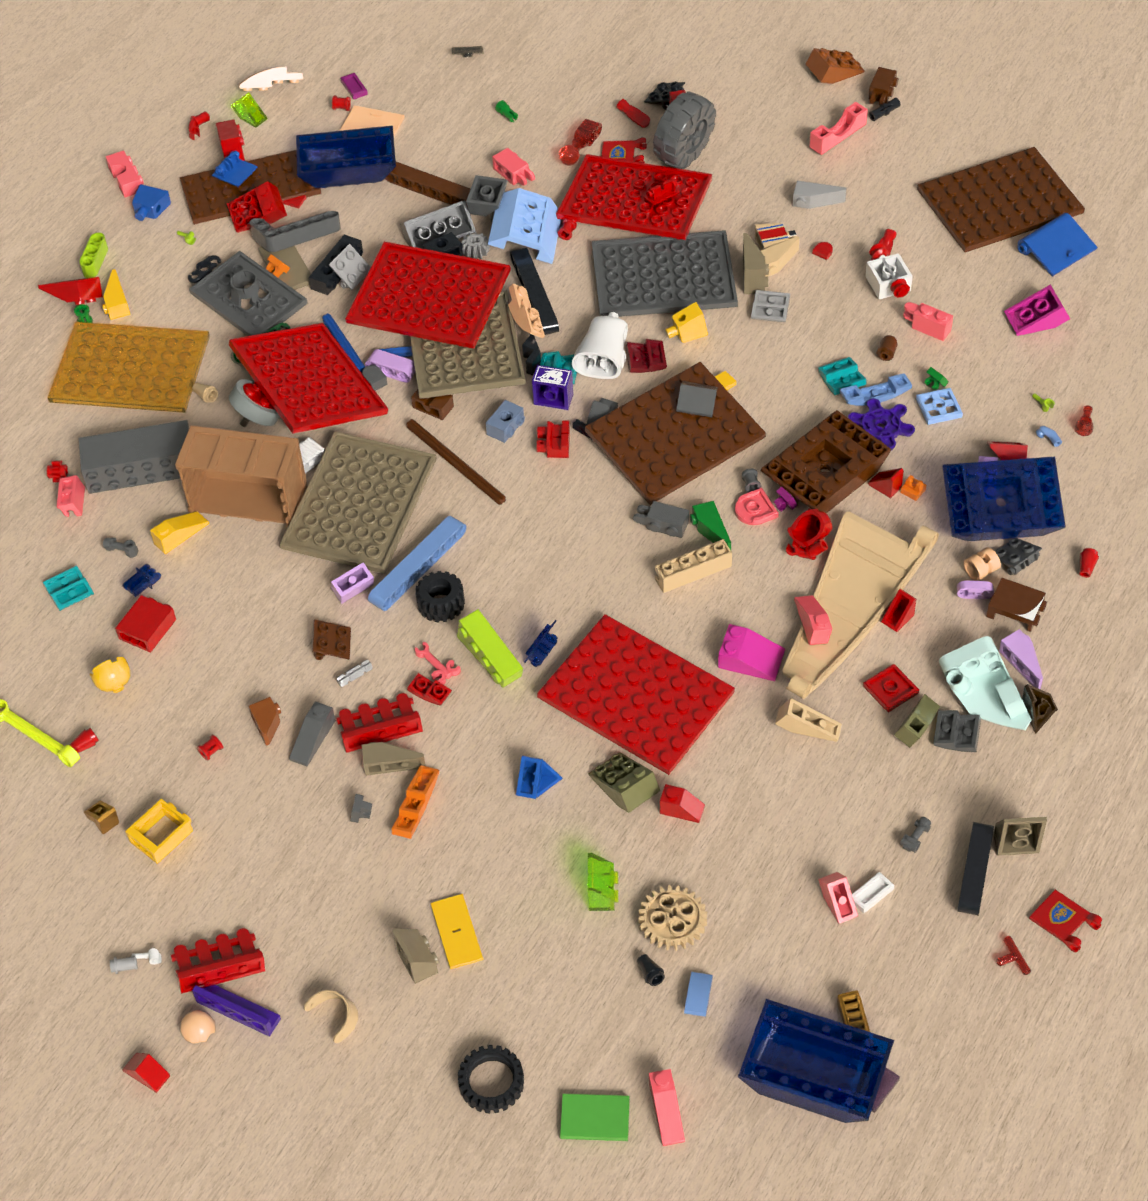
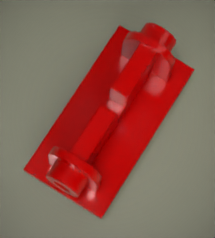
M668 179L662 183V187L657 185L648 189L643 198L654 206L680 193L675 188L677 181L675 179Z

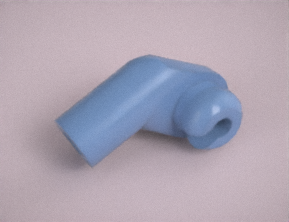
M1040 426L1036 430L1038 437L1043 438L1046 435L1055 447L1062 444V440L1054 430L1046 426Z

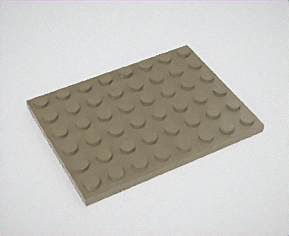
M507 290L500 292L474 349L410 336L420 399L526 384L513 316L508 306L510 302Z
M334 432L284 534L280 548L353 567L364 562L368 570L385 574L437 460L436 454Z

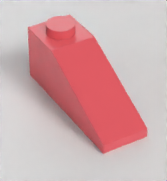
M813 595L795 597L794 601L809 645L827 644L832 632V626L826 611Z
M671 1069L649 1073V1087L662 1145L667 1146L685 1142Z

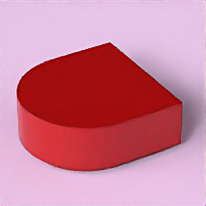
M820 242L813 248L812 254L828 260L833 253V246L828 242Z

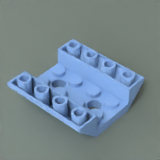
M521 188L504 192L500 206L494 212L488 245L504 249L507 241L538 250L536 259L552 264L561 219H557L556 215L558 207L550 197Z

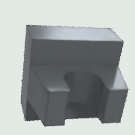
M355 795L351 822L359 823V818L370 819L372 803L363 801L364 795Z

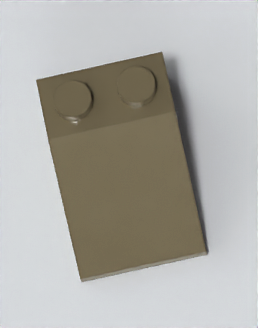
M743 233L744 294H755L756 290L765 291V287H768V277H765V275H769V264H765V256L749 235Z
M1047 817L1013 818L997 822L994 829L997 856L1039 853Z

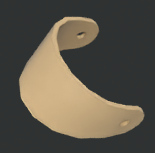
M331 990L320 991L305 1003L304 1010L310 1011L329 999H343L347 1007L346 1022L333 1038L335 1043H339L355 1029L358 1021V1010L352 1001L338 992Z

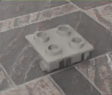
M350 244L329 264L342 279L341 287L344 289L350 288L351 290L361 282L371 268Z

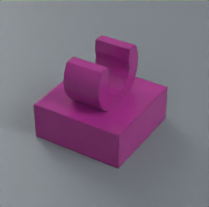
M782 486L776 491L779 498L774 501V504L779 511L782 512L787 506L791 510L798 506L795 499Z

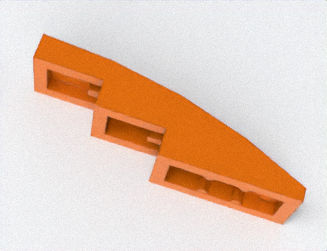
M420 765L406 790V798L399 808V816L392 827L393 835L412 838L427 807L440 770Z

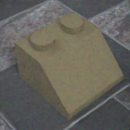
M395 928L392 930L396 950L415 984L438 973L437 964H439V960L435 952L431 953L428 947L430 945L425 935L421 936L418 929Z

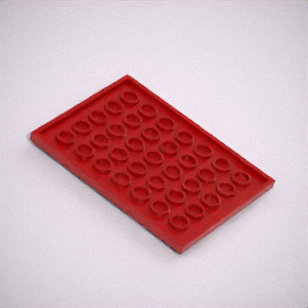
M586 154L556 213L557 219L571 218L575 222L686 240L711 184L712 174ZM668 179H675L677 181L675 188L680 193L654 206L643 198L648 189L657 185L662 187V183Z
M384 241L345 320L348 324L474 349L511 268L507 264Z
M323 323L229 340V346L292 434L388 414V407Z
M604 614L537 693V698L669 775L734 694L735 687Z

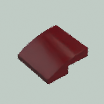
M646 339L644 344L627 342L626 354L629 372H655L667 368L663 341Z

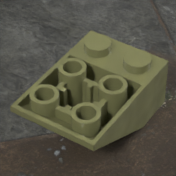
M621 752L613 755L602 765H598L593 771L588 773L609 798L628 813L660 792L653 771Z

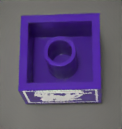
M537 365L532 379L534 405L569 410L574 395L572 370Z

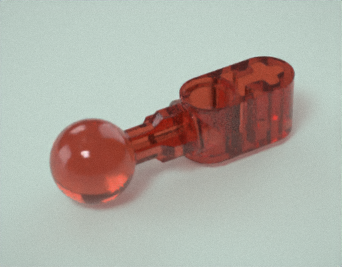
M585 119L575 131L574 139L571 142L572 145H565L560 149V161L567 166L576 164L580 157V149L591 146L602 131V124Z

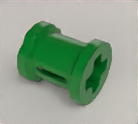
M80 304L74 309V313L78 317L77 323L81 327H88L93 322L92 317L89 315L90 309L88 305Z

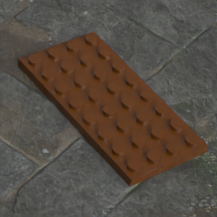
M302 148L247 161L258 166V168L239 187L213 177L212 174L215 172V169L180 177L193 224L231 216L227 203L267 181L278 187L282 201L306 195L307 198L322 194L307 149Z

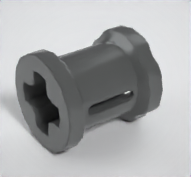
M753 468L742 472L746 492L761 488V483L757 479V470Z

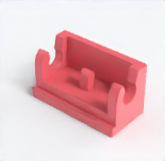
M77 475L60 478L56 507L67 517L70 514L69 510L73 511L76 516H81L83 512L85 486Z

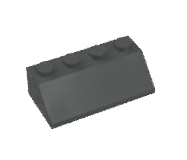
M465 200L400 224L408 245L422 249V244L450 232H453L458 239L469 235V233L476 232Z

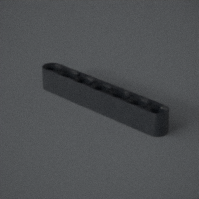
M528 248L510 251L512 264L521 286L527 290L531 308H535L539 312L544 334L548 335L559 332L557 318Z

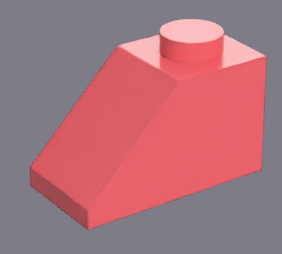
M835 872L818 879L823 897L839 924L858 916L846 876Z

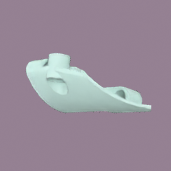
M991 637L979 638L943 655L939 659V664L948 685L970 715H980L983 720L1021 730L1027 729L1032 719Z

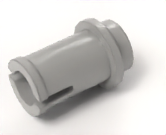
M136 956L120 959L114 957L113 960H110L111 973L115 972L118 974L119 971L138 969Z

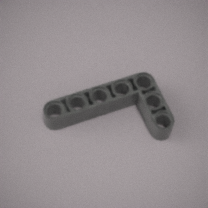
M328 211L278 228H273L262 218H255L249 222L252 238L268 252H277L341 230L339 213L337 211Z

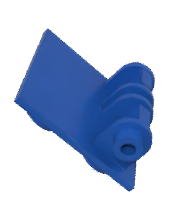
M232 151L228 157L222 160L219 166H216L212 176L239 187L258 166L239 159V153Z

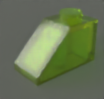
M249 92L231 105L241 120L255 128L268 119Z

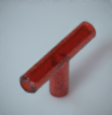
M1006 936L1003 941L1008 947L1010 954L997 958L998 966L1001 967L1016 961L1023 975H1028L1031 972L1028 964L1012 937Z

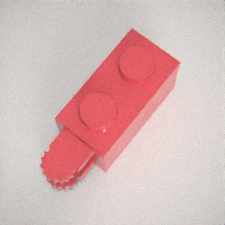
M509 148L492 156L493 169L512 185L520 183L524 186L527 184L526 178L530 181L535 180V175L529 169L528 163Z
M908 302L904 305L905 311L903 316L905 319L913 322L912 329L944 341L950 333L953 315L924 303L917 305Z

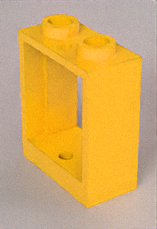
M160 799L125 832L131 844L158 864L193 830L190 824L191 819L185 813H179L171 802L166 803L163 799ZM163 816H166L179 827L162 843L156 846L144 834Z

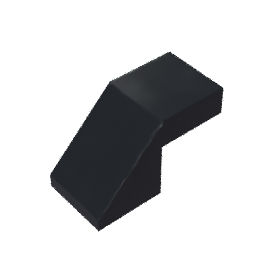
M530 334L523 343L522 349L523 357L527 358L526 373L533 376L537 365L541 363V353L535 336Z

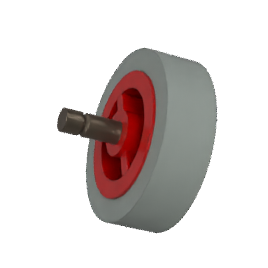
M246 379L239 380L229 395V401L235 410L244 416L240 425L246 427L249 421L264 426L275 425L280 416L254 381Z

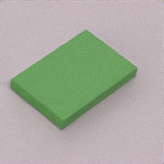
M563 1094L560 1139L628 1141L630 1096Z

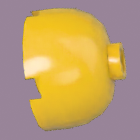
M117 657V661L113 663L111 660H107L93 668V674L90 673L89 675L97 688L104 692L113 691V693H118L124 689L131 673L128 662L124 657Z

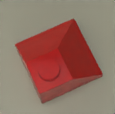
M987 441L989 448L1007 467H1010V470L1021 471L1022 467L1026 468L1027 444Z

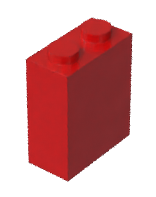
M141 595L115 629L119 640L151 653L176 621V617L170 605L159 603L151 597L147 598Z

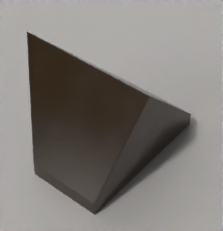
M1029 684L1024 686L1022 700L1032 719L1030 723L1036 734L1058 708L1050 693Z

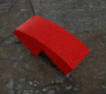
M419 673L407 688V691L415 696L439 706L444 703L452 692L450 688L435 680L432 682Z

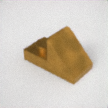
M101 800L84 811L87 819L95 822L102 834L107 833L119 824L115 808Z

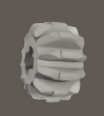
M469 233V236H464L462 240L464 256L475 259H482V256H487L490 245H488V238L483 233Z

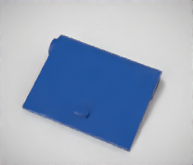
M1063 213L1020 239L1017 246L1019 252L1024 255H1029L1032 252L1052 277L1098 248L1068 213Z

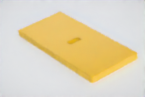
M463 894L430 903L450 969L483 960Z

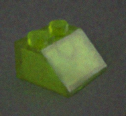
M588 853L589 911H615L614 903H619L618 890H614V884H618V871H614V863L596 854Z

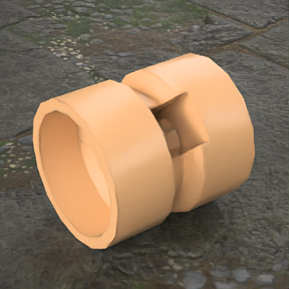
M986 547L979 551L977 555H972L964 560L965 571L974 581L981 580L988 574L998 570L1001 566L998 555L990 547Z

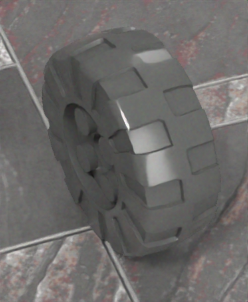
M687 91V93L678 95L667 107L658 123L653 139V152L655 156L673 168L685 169L689 167L701 155L702 150L705 149L710 140L711 132L714 130L716 117L714 104L694 92Z

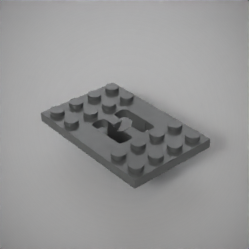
M238 251L189 289L190 294L247 336L262 334L275 325L285 322L308 304L307 298L241 251ZM248 283H253L248 288H244ZM259 289L266 292L267 295L263 298H259ZM250 298L249 304L252 307L248 310L241 307V299Z

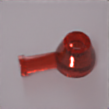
M1086 405L1083 409V416L1075 424V432L1080 436H1089L1094 429L1090 417L1093 408Z

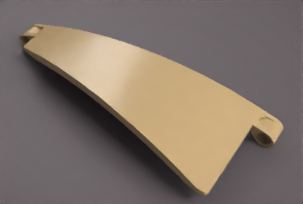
M846 512L843 515L814 593L815 599L828 614L832 632L827 644L809 645L803 625L801 626L782 671L783 675L791 679L788 687H786L787 690L805 699L837 669L885 614L898 590L905 588L937 542L939 533L923 525L910 544L851 512Z

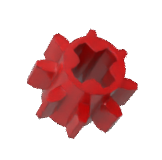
M62 460L51 461L52 465H47V477L49 479L53 478V483L59 482L60 478L68 477L67 464H62Z

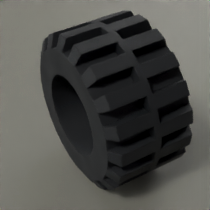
M437 571V573L431 572L429 576L425 575L422 577L423 580L418 581L415 594L419 613L424 618L427 617V620H435V622L439 623V621L447 622L448 619L453 620L455 615L459 616L461 614L460 611H463L465 604L464 590L461 580L456 578L455 574L450 575L447 571L445 573H442V571ZM438 595H446L444 598H434Z

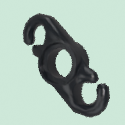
M212 255L196 265V270L191 273L193 276L197 275L198 277L193 279L191 275H188L189 282L198 283L211 273L212 269L217 267V263H221L220 257ZM202 268H208L206 271H201Z

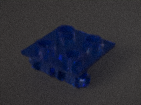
M557 620L552 625L547 624L525 653L528 657L524 663L529 659L534 667L542 664L548 653L557 644L558 637L548 633Z

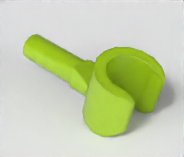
M177 231V235L185 237L187 244L193 245L196 241L194 232L184 233Z
M1035 393L1032 395L1034 399L1040 402L1044 412H1047L1049 407L1051 409L1054 407L1055 403L1052 399L1047 398L1044 400Z

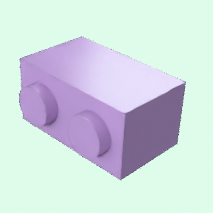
M364 562L331 581V589L341 604L374 585V577Z

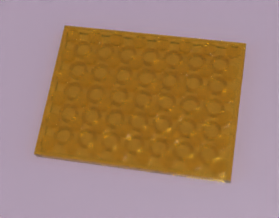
M75 322L49 392L48 401L49 403L186 413L193 391L192 388L196 382L210 338L209 331Z

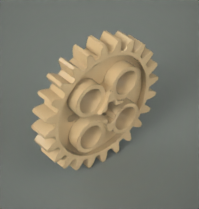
M669 885L668 890L665 891L660 887V893L653 890L652 897L647 895L646 902H641L642 909H639L640 917H638V922L641 924L640 931H645L644 937H650L651 944L657 941L658 948L664 944L666 945V950H669L670 946H674L675 951H677L678 945L686 949L687 942L694 945L693 938L700 940V933H705L704 926H707L705 904H701V897L695 899V892L688 894V888L680 891V887L677 885L676 889L672 890L671 885ZM656 921H662L663 923L657 924V923H655V922H656ZM675 929H682V931H680V932H677V931H674V930H675Z

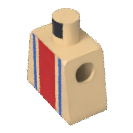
M782 223L755 225V239L760 251L796 237L795 230L786 232Z

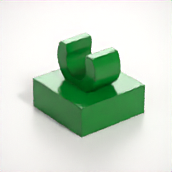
M930 367L927 370V374L930 377L926 378L924 383L928 386L931 382H934V385L931 387L934 391L939 388V384L943 387L948 384L949 381L934 368Z

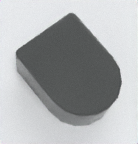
M370 365L364 368L363 376L375 391L388 384L386 375L379 367Z

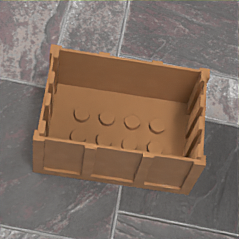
M190 426L175 464L181 477L188 502L187 508L190 513L198 511L199 513L220 515L221 517L230 516L253 519L260 522L285 523L289 526L308 487L298 438Z

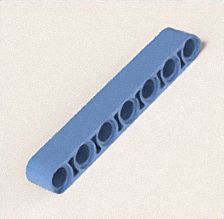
M452 516L445 518L372 589L368 596V601L381 610L387 611L464 535L467 526Z

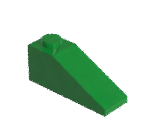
M714 501L692 506L690 520L692 525L696 526L697 531L712 543L724 539L731 550V540Z

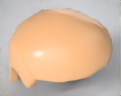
M200 1010L189 1012L181 1021V1035L186 1041L193 1044L206 1042L210 1034L215 1033L216 1030L213 1018L208 1013Z

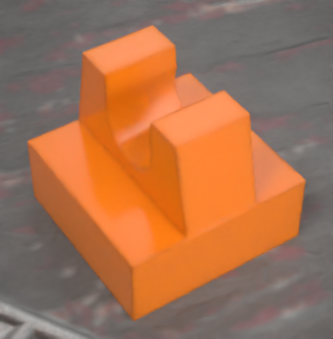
M272 254L267 259L269 263L266 270L271 273L273 272V275L277 278L283 272L287 274L290 267Z
M910 475L901 487L900 493L917 501L925 492L927 485Z

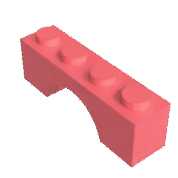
M854 102L844 109L842 117L832 128L828 129L820 125L810 132V148L820 155L830 150L866 125L868 109Z

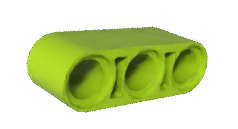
M103 233L91 235L79 263L85 278L97 276L108 252L107 242Z

